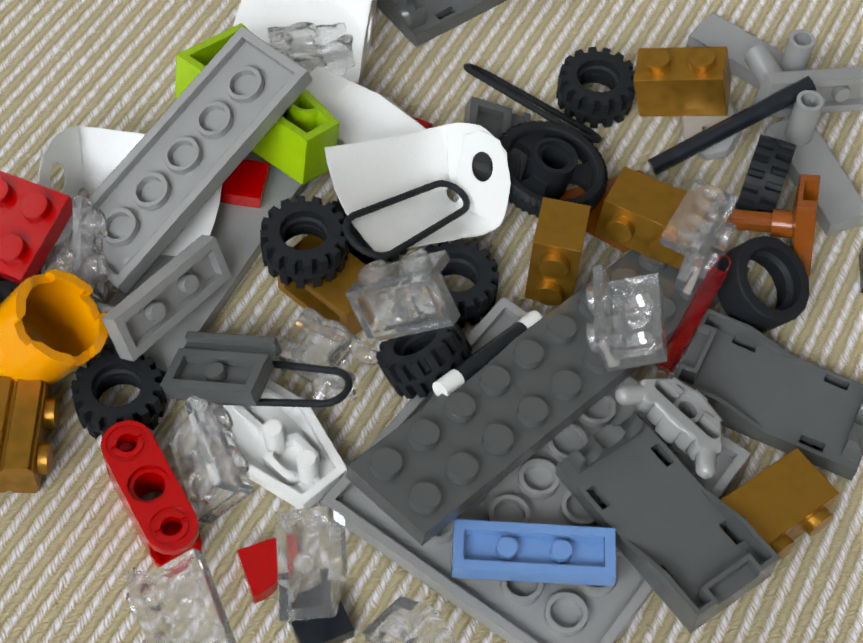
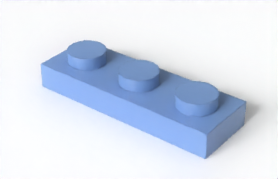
M454 519L451 578L614 587L617 578L615 528Z

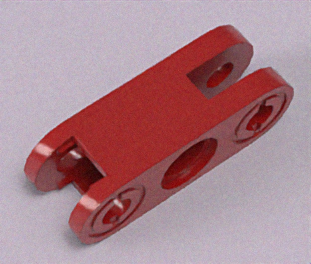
M125 420L117 422L106 430L100 445L109 479L155 565L169 573L187 571L198 562L203 548L196 513L151 431L138 421ZM150 492L162 493L158 498L153 500L141 499L145 494Z

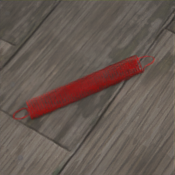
M711 265L712 267L707 271L705 280L699 286V291L695 293L696 295H694L695 297H693L690 306H688L689 308H687L683 316L684 318L680 321L684 326L676 328L679 331H676L679 334L677 335L678 337L674 334L671 336L672 338H670L671 340H669L666 350L663 351L664 353H662L656 364L658 368L663 367L670 372L675 370V366L680 362L679 357H682V353L686 351L685 349H687L686 347L690 343V338H693L692 336H694L693 334L697 330L696 327H699L697 325H700V321L704 319L703 317L705 316L703 314L706 315L704 312H707V308H710L709 306L713 302V297H716L715 295L718 293L716 290L719 291V286H722L720 284L724 282L711 273L715 274L714 272L725 278H727L725 275L728 274Z

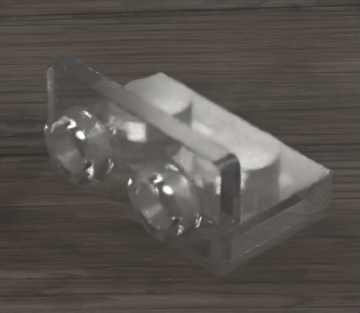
M83 194L73 196V214L44 262L41 274H45L51 269L72 273L91 286L93 293L90 294V297L94 302L104 301V282L108 280L109 274L108 265L103 256V238L108 233L106 217L103 211L93 205Z
M419 250L405 256L400 261L387 264L384 260H377L365 265L358 271L359 277L345 294L369 343L454 326L460 317V313L441 275V271L450 260L446 250L430 254L425 250Z
M192 395L184 401L189 418L166 435L197 520L211 524L254 493L255 490L248 474L249 463L245 455L239 450L232 431L233 420L230 414L219 403H213Z

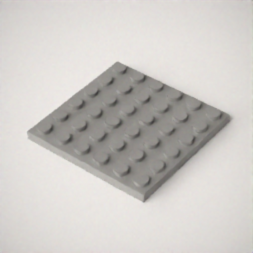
M502 297L467 336L473 350L471 354L475 353L529 312ZM628 376L456 519L600 527L556 476L557 464L567 459L571 451H579L590 440L592 434L600 431L607 424L611 426L621 424L629 419L634 411L656 433L654 429L656 426L645 417L647 413L637 411L635 405H621L615 399L617 388L622 385L638 384L639 382ZM429 391L427 397L420 398L417 394L414 399H411L364 452L436 399L437 396L434 391ZM722 435V450L717 456L715 475L709 479H703L696 473L695 461L690 459L688 452L680 450L674 442L672 444L664 442L702 486L719 499L722 498L747 464L751 452ZM346 473L321 500V510L508 643H616L654 591L617 546V578L614 587L451 578L454 520L421 546L346 478ZM593 490L589 492L590 496L602 510L607 507L605 503L603 505L600 504L599 496Z

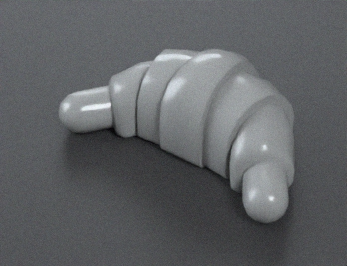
M676 377L672 379L645 378L640 380L638 384L622 385L616 389L615 399L619 404L635 405L637 411L647 413L645 417L656 426L654 429L664 442L668 444L674 442L680 450L688 452L690 459L695 461V469L699 477L709 479L715 475L717 456L722 450L721 423L723 420L709 404V399L698 389L694 390Z

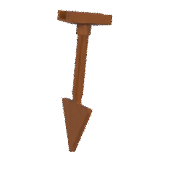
M801 174L792 210L773 209V213L710 207L703 227L771 233L770 237L790 238V247L801 259L807 275L810 276L821 175ZM617 176L608 179L601 201L589 213L586 232L616 249L626 252L629 248L595 234L604 200L617 180ZM581 187L569 189L564 192L559 200L576 198L586 193V191Z

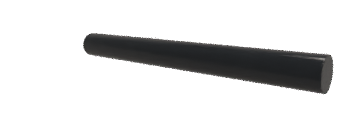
M806 76L648 159L651 170L656 176L794 104L797 95L801 91H816L812 79Z

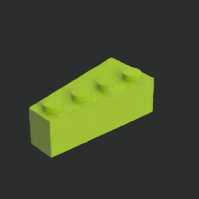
M242 23L176 54L175 99L182 94L241 26L246 28ZM304 90L251 151L301 185H304L329 170L324 147L337 145L340 122L308 90Z

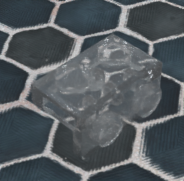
M696 179L693 181L660 238V244L685 255L673 288L691 295L699 279L705 280L704 278H706L707 271L711 269V265L716 268L718 263L716 260L720 257V255L715 253L716 249L726 251L737 227L729 222L739 197Z
M603 264L593 266V285L586 286L588 307L590 313L594 315V323L587 324V337L592 353L600 352L607 372L667 362L663 285L659 273L609 281Z
M192 548L149 574L134 567L124 573L129 590L126 594V601L133 615L139 620L145 638L142 643H236L203 552Z

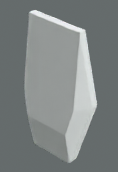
M320 66L310 73L313 81L305 90H308L340 122L337 145L374 140L426 129L389 98Z
M271 380L268 381L261 396L262 399H302ZM187 400L183 403L184 408L231 468L302 512H306L321 500L347 472L346 465L311 407L198 405Z

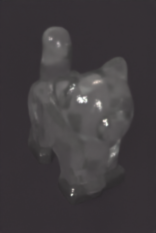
M298 22L288 27L268 28L270 45L308 70L309 74L316 67L320 66L342 76L355 65L351 47L353 36L347 34V27L344 23L315 25L310 22ZM321 41H331V42H329V43L326 44V45H323Z
M307 306L296 320V325L303 328L297 340L294 341L284 335L279 340L282 352L280 356H275L274 358L275 361L344 369L339 366L350 354L364 365H377L376 353L379 351L367 347L365 342L350 333L349 329L341 322L326 319L321 313ZM344 369L347 373L350 374L353 383L350 393L343 401H345L346 399L355 401L357 399V395L353 388V384L356 380V376L352 372ZM291 370L303 381L313 385V397L315 400L333 398L343 390L345 385L344 379L338 375Z

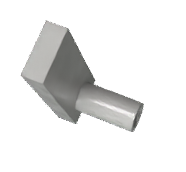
M711 12L689 35L686 47L727 46L730 73L759 89L760 84L744 60L745 54L749 49L760 44L766 45L783 72L811 70L812 68L807 65L816 39L807 30H794L789 35L785 51L782 52Z
M756 45L745 54L744 60L760 84L753 104L809 76L816 87V92L824 99L821 113L863 110V66L783 72L766 45ZM794 104L767 118L791 116Z
M804 90L797 95L790 118L769 124L765 135L796 145L788 170V175L796 188H798L801 174L821 175L816 220L825 235L828 236L863 225V200L815 127L824 105L823 97L816 91Z
M201 235L116 306L99 302L95 303L100 314L106 312L101 319L120 359L134 362L232 276L216 237Z

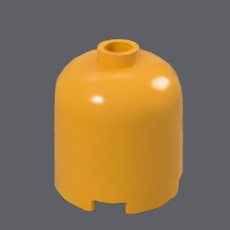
M51 269L45 274L33 275L24 280L0 304V377L12 378L14 381H18V379L47 381L49 387L101 352L108 338V331L101 319L106 312L100 314L97 304L90 297L93 289L89 284L72 273Z

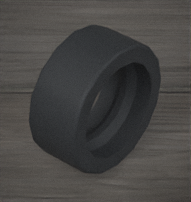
M768 236L752 238L729 250L725 254L728 257L723 256L720 259L717 269L728 275H725L727 278L725 280L722 279L724 282L720 284L722 286H719V291H716L718 292L717 296L721 306L729 317L753 326L760 332H765L796 319L805 310L810 295L807 272L803 262L794 250L781 240ZM749 260H753L763 266L772 277L777 292L775 309H771L760 302L753 293L747 276Z

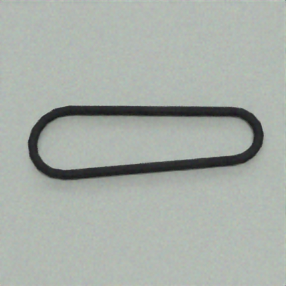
M470 63L464 64L463 68L467 73L551 123L556 122L559 125L562 124L565 127H569L577 133H581L583 137L588 138L589 142L597 144L602 141L601 136L591 128L479 66Z
M445 180L434 181L350 213L344 219L342 226L344 236L350 245L363 255L381 260L392 258L464 215L469 210L470 200L465 191L458 185ZM438 187L453 190L463 201V206L390 251L377 252L370 250L356 241L351 234L350 224L354 219Z
M273 360L274 368L338 375L345 381L344 388L337 396L326 400L260 398L257 406L331 407L340 403L348 396L352 389L353 381L350 374L344 369ZM187 400L198 405H238Z

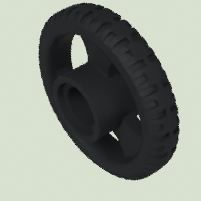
M533 120L514 125L500 136L499 140L507 152V160L513 148L523 151L529 158L521 181H518L514 176L508 162L511 179L509 202L511 204L514 203L515 207L520 208L521 211H526L529 215L532 214L539 218L543 197L559 200L563 196L568 184L577 185L585 190L586 193L579 197L562 201L591 206L590 212L601 201L607 187V166L597 147H594V144L589 142L588 138L583 137L581 133H577L575 130L562 124L559 125L556 122L550 123L549 121ZM491 160V170L493 171V163Z

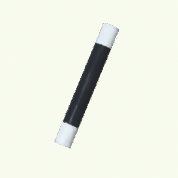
M535 310L530 311L435 381L432 388L436 396L438 397L443 393L448 397L496 357L516 337L542 319V315Z

